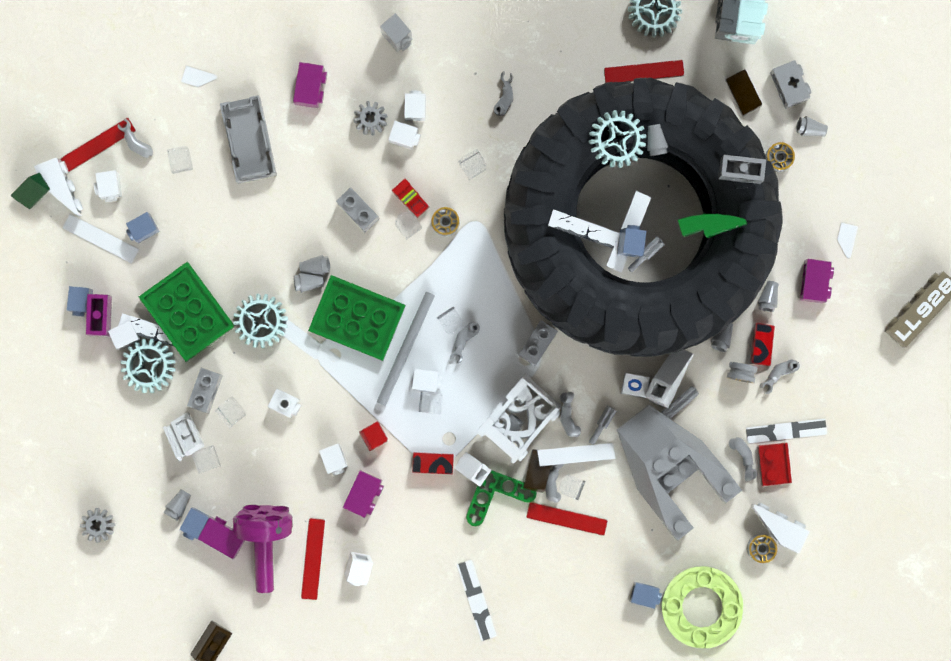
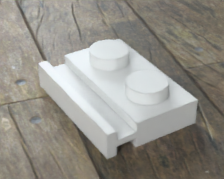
M188 412L172 421L171 425L163 427L175 457L179 461L184 456L188 457L204 447L196 425Z

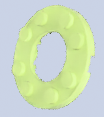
M707 566L692 567L677 574L667 585L662 598V616L668 630L680 642L696 648H712L729 640L739 628L743 614V598L736 583L724 572ZM698 587L712 589L718 594L722 602L720 617L715 623L707 627L692 625L683 614L682 604L685 596L689 591Z

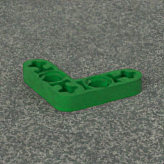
M491 470L490 473L493 474L495 482H491L489 488H492V492L490 493L486 489H479L480 486L477 485L467 512V522L472 526H479L483 523L495 491L527 503L532 502L536 498L537 492L531 490L533 496L528 497V499H525L524 494L518 492V496H515L514 493L517 491L518 483L522 484L520 489L527 490L523 488L524 482ZM484 480V482L482 483L484 487L486 484V480ZM507 480L514 483V489L511 492L504 491L502 487L503 483ZM481 492H485L488 495V501L485 504L478 503L476 499L477 495ZM474 503L479 507H485L484 512L482 510L479 512L481 520H477L475 523L469 517L477 509L472 508Z

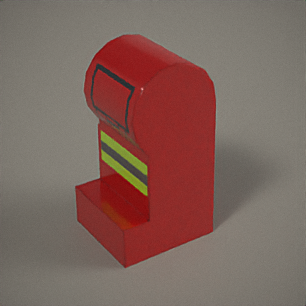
M403 179L392 189V193L417 218L429 208L428 204L406 179Z

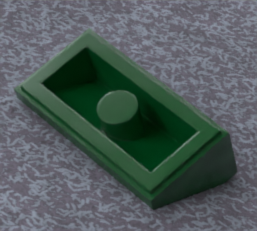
M37 173L29 176L11 194V197L26 208L31 209L51 189L42 175Z

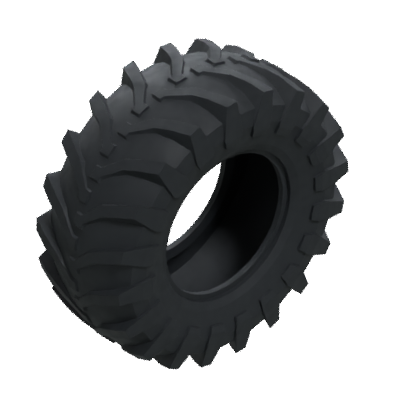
M636 78L633 83L607 82L596 86L592 93L586 92L562 104L555 115L551 114L535 129L526 147H523L513 167L505 198L504 235L508 247V256L518 282L525 289V294L538 312L575 341L589 344V347L606 353L630 355L632 357H652L685 350L717 335L730 323H733L752 304L769 276L777 256L778 242L783 224L778 178L771 161L766 159L765 177L761 184L718 179L720 159L723 155L766 159L761 141L748 125L744 127L733 110L716 98L713 101L693 86L678 82L673 86L654 78ZM616 110L618 117L621 111H625V118L629 114H633L631 122L636 119L640 120L636 127H644L642 131H639V134H646V138L640 139V142L646 143V146L638 147L643 153L642 155L635 153L637 158L662 162L682 174L694 188L700 200L703 214L735 216L746 219L747 225L706 238L703 231L700 247L688 267L673 277L656 282H634L611 274L590 256L581 237L548 226L553 210L576 217L577 203L581 190L593 175L610 164V160L605 165L602 164L603 156L600 159H596L595 157L599 154V151L591 152V149L596 147V144H589L590 140H595V137L590 136L589 132L597 131L592 125L597 124L600 126L597 118L601 117L605 120L604 114L607 112L612 118V111ZM614 122V125L621 132L630 130L627 125L621 122ZM660 124L668 148H666L667 153L650 156V151H647L648 126ZM608 125L602 131L601 143L609 138ZM615 133V138L608 142V144L618 142L617 145H620L619 141L626 137V134L617 136ZM633 136L626 140L627 153L633 146ZM609 146L605 148V151L610 155L621 157L620 152L615 147Z

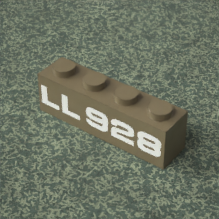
M944 271L939 274L935 272L928 279L929 284L925 289L921 287L914 294L916 297L912 303L907 302L901 308L902 314L898 318L893 317L888 322L887 326L889 328L885 332L902 348L907 347L951 300V277Z

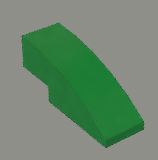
M703 214L678 220L684 237L704 230L706 238L747 225L746 219L721 214Z

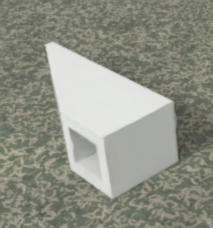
M56 157L34 166L36 173L42 175L51 189L49 192L79 217L82 216L80 210L83 207L79 198L76 199L73 192L76 189L72 180L67 178L68 168L64 161L61 162Z
M686 350L670 353L653 378L645 396L651 402L668 409L694 354Z
M760 502L758 505L752 504V509L776 542L796 553H800L810 532L805 529L806 525L796 520L792 523L787 520L788 516L778 511L774 514L768 511L770 507Z

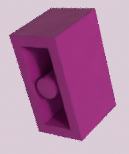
M299 62L293 99L295 105L319 108V103L323 104L324 91H321L322 84H326L327 72H325L323 65Z
M806 259L804 261L800 300L825 303L827 299L831 298L832 287H829V281L834 276V267H831L832 262Z
M87 294L86 335L110 337L108 331L111 330L112 296Z
M360 470L343 508L364 518L367 514L371 515L376 505L373 503L375 496H380L384 488L381 485L383 480Z
M218 516L216 518L210 517L198 540L235 559L245 540L235 536L234 530L226 525V520Z

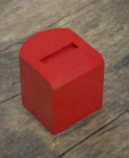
M379 421L359 431L369 452L388 442V437Z

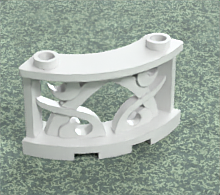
M526 373L505 397L507 401L505 403L500 401L476 431L481 437L485 434L512 458L510 461L513 464L517 459L521 461L528 454L526 449L550 420L554 421L561 414L559 409L562 405L531 380V377ZM526 385L534 390L538 396L533 399ZM541 398L552 406L546 414H542L540 411L545 406L544 404L536 407L534 405ZM517 400L519 401L520 405L522 403H525V405L522 407H516L514 402ZM505 409L511 413H521L527 410V430L510 431V418ZM499 420H503L505 422V429L503 428L504 424H501ZM536 420L542 421L535 429ZM522 438H527V440L523 443Z

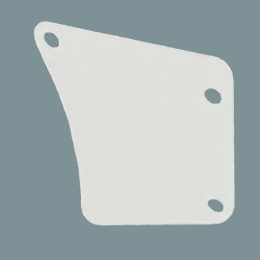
M478 221L466 224L435 262L394 299L405 304L406 307L384 361L329 339H326L318 349L317 354L320 365L412 454L413 452L454 454L455 458L478 434L476 432L477 429L488 418L500 401L503 403L507 401L505 399L506 395L525 373L532 377L540 366L541 358L536 366L532 364L525 366L519 362L518 355L534 332V328L486 227ZM425 292H429L435 295L390 398L386 406L377 402L378 397ZM469 323H478L480 326L479 333L466 342L464 350L461 352L463 357L461 363L457 364L459 361L458 355H454L453 359L450 360V355L455 352L454 346L457 334ZM336 348L341 352V358L338 361L332 362L329 360L327 355L330 349ZM415 369L439 372V377H443L441 389L437 388V393L413 390ZM452 432L455 435L456 441L453 445L448 446L443 443L442 437L445 433Z

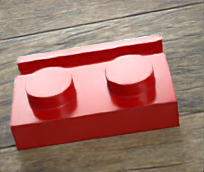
M788 443L759 445L758 455L762 486L792 483Z

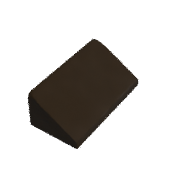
M745 69L726 79L742 115L762 106V102Z
M532 449L523 488L543 493L546 489L551 465L540 466L536 449Z
M211 621L190 655L196 661H216L231 637L232 632Z

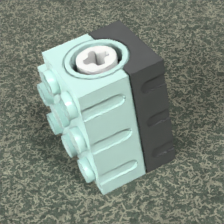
M718 0L715 39L732 40L733 42L755 45L757 40L761 39V35H764L765 23H762V19L767 14L768 3H765V0Z

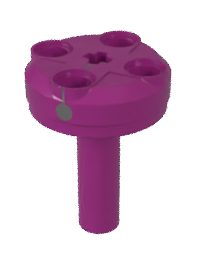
M246 505L233 517L235 536L241 540L254 542L256 592L258 593L274 591L273 541L288 537L292 533L293 517L289 513V507Z

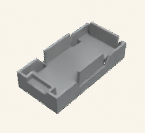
M257 95L247 99L220 103L236 182L240 184L277 176L260 96ZM258 113H261L263 121L260 120L259 122ZM228 119H230V123H231V127H232V128H228V125H227V120H228ZM267 151H268L269 154H270V159H271V160H269V161L267 160V155H266V152H267ZM237 158L239 160L240 167H236L235 159Z

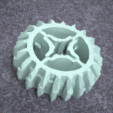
M642 0L629 1L633 5L628 7V11L632 12L629 15V19H636L633 21L632 26L634 27L639 24L638 32L645 29L644 36H647L649 31L652 32L653 38L656 37V32H659L660 37L664 36V30L669 34L671 32L670 27L676 28L677 24L675 21H680L681 19L677 14H681L682 9L676 8L681 5V1L666 0L670 8L662 5L659 0H652L650 4L639 6ZM654 3L656 10H658L656 16L652 10ZM640 13L647 15L651 20V24L644 21ZM671 14L665 23L657 25L660 16Z
M614 110L612 111L611 118L607 112L604 114L605 120L601 117L597 118L600 126L597 124L592 125L597 131L589 132L590 136L595 137V140H590L589 144H596V147L592 148L591 152L598 150L599 154L595 158L600 159L603 156V165L610 160L609 165L611 168L615 166V162H617L618 168H622L623 161L629 166L631 165L629 158L637 161L638 158L635 153L639 155L643 153L638 147L646 146V143L640 142V139L646 138V134H639V131H642L644 127H636L640 122L639 119L631 122L633 114H629L625 118V111H621L618 117L617 111ZM614 122H621L627 125L630 130L621 132L614 125ZM608 125L609 138L601 143L602 131ZM615 133L617 136L626 134V137L619 141L620 145H617L618 142L608 144V142L615 138ZM633 136V146L627 153L626 140ZM609 146L615 147L620 152L621 157L610 155L605 151V148Z
M259 293L256 294V300L250 295L248 296L250 303L242 300L241 302L245 307H236L237 310L241 311V314L234 313V317L239 318V321H234L233 325H240V328H237L235 332H243L239 338L243 340L247 337L245 342L247 345L253 340V347L257 348L258 342H260L261 348H265L266 341L269 346H273L271 339L274 338L275 341L279 342L280 339L276 335L279 333L284 336L285 333L280 329L281 327H288V325L282 324V321L288 320V317L281 316V314L286 312V309H278L282 305L281 302L274 305L275 297L268 301V294H264L263 300H261ZM256 305H266L260 313L255 314L249 311ZM271 309L274 310L277 317L276 326L268 320ZM245 316L253 321L250 334L245 327ZM252 316L259 318L264 316L265 318L263 320H265V323L269 324V326L265 324H260L259 326H257L256 323L258 322ZM263 328L273 331L265 337H255Z
M142 339V346L136 341L134 342L136 349L131 346L128 347V350L131 352L130 355L123 353V356L128 358L127 361L121 360V364L126 365V368H122L121 372L128 373L123 379L128 380L131 378L128 386H133L136 383L135 391H138L141 386L142 393H146L148 387L150 393H154V386L161 391V383L165 386L169 385L165 380L166 377L173 379V376L168 373L169 371H176L175 368L170 367V364H175L176 361L168 359L173 356L172 352L165 353L169 348L168 346L160 349L162 342L158 341L154 346V339H150L149 345L146 339ZM144 350H155L161 356L150 359ZM139 354L140 364L133 370V361ZM146 361L153 363L150 371L144 369ZM164 362L163 372L158 378L156 368ZM146 373L153 382L144 383L136 376Z

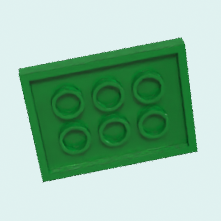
M188 261L138 296L185 362H188L235 328V325H233L230 318Z
M331 275L308 331L384 361L406 305Z

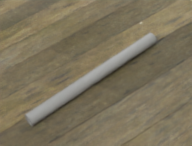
M425 292L378 397L377 402L386 406L435 297V295L429 292Z

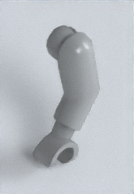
M504 71L501 73V80L504 82V87H502L503 95L494 106V113L498 116L504 115L513 102V90L510 83L513 81V74L510 73V79L505 81Z
M124 119L127 122L125 128L118 124V128L124 132L125 140L132 151L146 158L153 155L151 146L136 139L134 133L130 130L131 124L127 119Z
M469 323L457 334L454 346L455 352L450 355V360L453 359L454 355H458L459 361L457 364L461 363L463 359L461 352L464 350L466 342L479 333L480 326L478 323Z
M792 359L775 365L768 376L769 379L767 382H762L760 388L767 384L768 390L765 394L771 393L774 382L776 383L780 376L798 371L800 367L799 362Z
M563 393L560 395V400L564 403L561 408L560 421L568 436L578 437L581 434V429L579 426H575L571 418L572 408H570L574 393Z
M742 438L730 439V448L733 450L737 449L743 457V465L746 468L745 481L755 479L757 471L752 468L754 464L750 448Z
M564 464L552 465L553 468L550 469L545 489L546 497L550 502L558 503L561 500V494L557 492L556 480L559 475V469Z

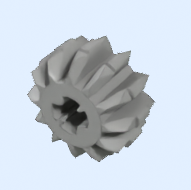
M367 101L366 108L360 104L361 112H354L358 118L353 119L354 123H360L356 127L357 130L364 128V135L370 130L371 135L374 136V129L381 133L382 129L379 125H387V122L382 119H386L388 116L385 113L381 114L385 110L383 106L377 109V102H374L373 107H371L370 102ZM369 114H370L371 116H372V114L375 115V116H374V120H375V121L372 122V123L370 122V120H369V122H366V121H367V117H366V116L369 115Z
M95 508L94 513L88 510L87 514L89 517L82 516V520L86 524H80V528L86 527L82 535L89 534V541H92L94 537L96 543L101 541V537L106 541L108 540L106 533L110 535L114 533L113 530L109 529V527L115 526V523H109V520L113 519V515L106 517L108 512L106 509L101 513L100 508ZM96 522H101L100 530L99 528H94Z

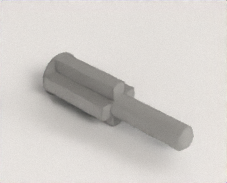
M656 236L644 248V255L638 257L628 267V270L633 272L646 259L649 260L665 246L663 241Z
M610 406L605 408L597 422L598 427L589 443L594 445L604 428L607 429L617 412L614 408Z

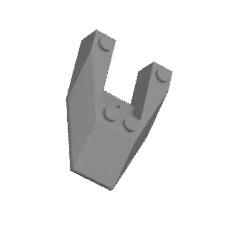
M650 405L646 406L617 429L637 490L676 540L681 539L694 527L668 493L697 470L700 471L716 494L725 503L742 491L702 440Z

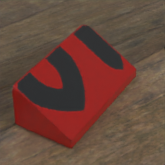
M761 323L754 324L750 364L771 366L775 326Z
M413 452L412 473L453 475L454 454Z

